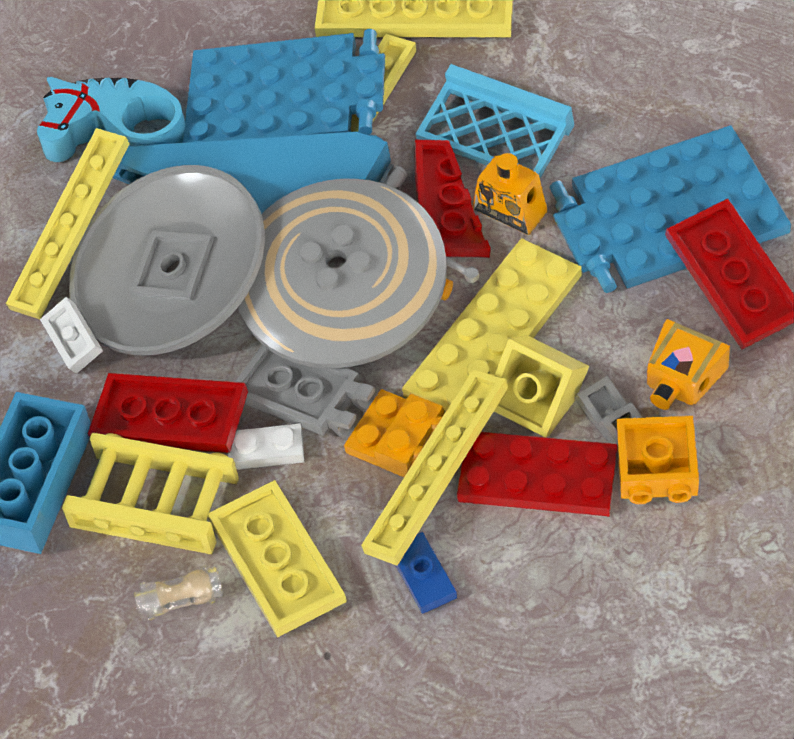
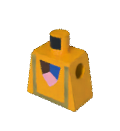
M666 319L647 366V385L655 389L650 396L651 402L663 410H668L675 399L688 405L696 404L728 369L730 346Z

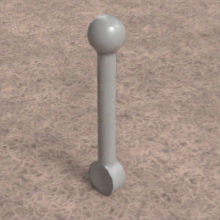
M446 257L447 266L462 273L467 282L473 283L479 279L478 269L474 267L466 268Z

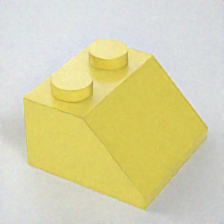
M524 335L510 338L494 375L505 379L508 389L494 412L547 438L574 403L575 396L580 391L589 365L530 336Z

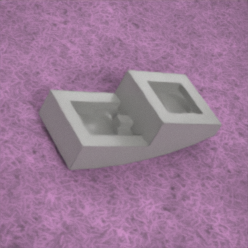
M608 376L585 388L575 396L577 403L601 434L611 444H617V450V419L642 418L632 402L628 404L625 402Z

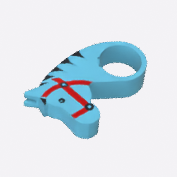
M47 77V82L51 89L43 99L48 113L38 126L37 135L46 159L50 161L63 162L71 158L78 145L90 141L96 128L125 136L130 143L129 146L183 143L185 119L181 104L170 92L156 84L130 78H93L70 83L54 77ZM163 119L171 121L166 127L153 133L140 134L133 132L134 126L144 120Z

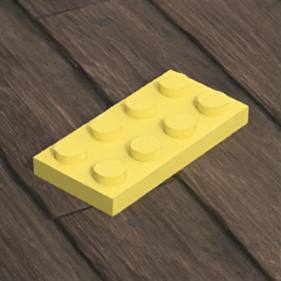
M275 480L208 513L209 521L277 638L347 602L345 593Z

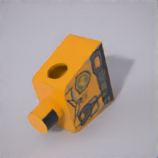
M511 153L494 156L477 179L473 210L526 235H530L547 213L539 175L535 171L518 164L517 157Z

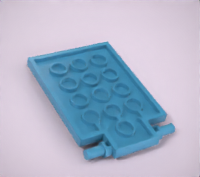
M373 29L364 31L363 45L359 49V56H355L356 41L353 33L193 50L183 143L351 132L352 114H356L359 118L358 132L370 135L372 133L373 118H375L376 112L383 110L385 54H379V48L376 45V31Z
M732 125L572 178V188L581 205L577 204L573 196L568 195L561 181H555L549 187L557 202L555 207L558 212L553 214V218L574 259L582 267L583 273L589 271L593 277L598 279L605 293H610L617 287L609 271L611 263L614 264L627 289L686 269V266L666 238V229L727 198L759 244L791 232L789 219Z

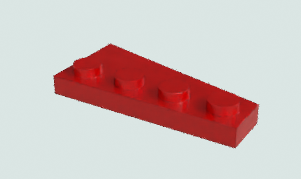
M415 139L416 199L436 224L443 240L446 257L490 258L491 247L481 231V221L479 216L475 215L471 205L472 198L469 190L464 187L461 179L462 172L450 141Z

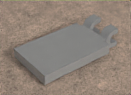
M263 344L235 381L246 384L248 394L245 405L292 424L301 423L302 428L324 436L328 428H331L345 440H348L356 427L353 425L356 415L347 412V409L353 403L359 410L366 412L374 400L372 396L375 393L373 386L364 383L360 384L359 372L348 368H317L294 363L273 353Z

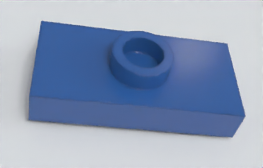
M418 533L396 568L419 610L424 614L457 599V592L424 533Z

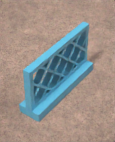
M450 64L445 73L446 82L417 130L416 138L419 140H449L455 154L484 165H488L494 158L489 155L487 148L506 142L509 152L515 155L517 159L536 153L539 161L533 171L541 178L564 135L569 136L574 127L572 107ZM450 94L464 99L465 105L446 110L445 107ZM485 106L493 109L494 116L476 121L473 113L474 110ZM469 112L472 123L454 129L450 119ZM515 117L523 120L524 127L506 132L503 121ZM447 121L450 131L440 135L429 133L433 124ZM498 123L502 135L484 140L480 129ZM545 128L555 132L550 140L538 144L533 132ZM476 131L479 143L470 146L459 144L457 137ZM529 134L533 145L514 152L510 140Z

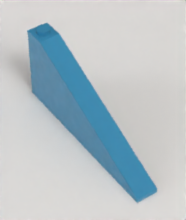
M357 131L128 146L113 179L131 184L141 177L169 167L182 165L207 166L221 170L237 179L249 191L262 214L268 207L289 193L314 183L334 179H363L379 182L390 165L391 158L387 141L376 135H366Z

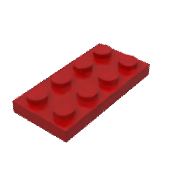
M728 198L666 229V238L741 350L794 323V293Z
M108 373L87 434L90 437L92 433L103 435L113 433L125 439L174 448L230 453L248 389L246 384L241 382Z
M481 432L462 461L457 491L458 502L610 517L617 460V444Z

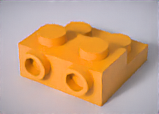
M380 389L344 444L345 451L351 456L405 477L444 416L443 406L411 393L405 399Z
M693 416L617 419L621 499H629L634 504H646L654 497H668L672 502L683 503L688 501L691 496H698L699 472Z

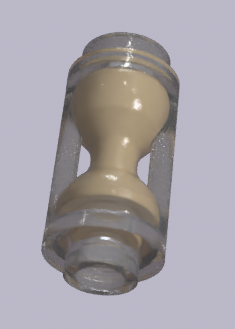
M206 565L200 567L201 570H193L182 577L163 582L139 583L141 591L134 592L139 615L147 613L150 621L154 620L155 616L164 615L173 609L192 604L216 603L215 599L224 597L217 567L207 569Z

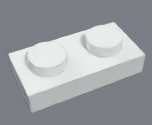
M65 297L40 319L68 369L77 374L103 352L77 306L69 298Z
M301 423L237 430L228 457L234 458L237 470L303 463L305 461Z

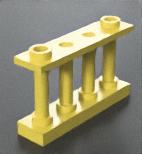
M113 433L106 435L91 434L90 441L99 462L86 495L81 496V498L70 495L66 496L62 509L69 527L206 554L213 553L217 541L211 522H207L208 513H210L220 482L237 484L239 477L234 458H229L222 453L207 454L125 439ZM114 462L134 465L121 502L117 504L101 502L100 498ZM149 469L170 472L157 508L152 511L135 508ZM185 475L205 479L193 515L188 518L171 515Z

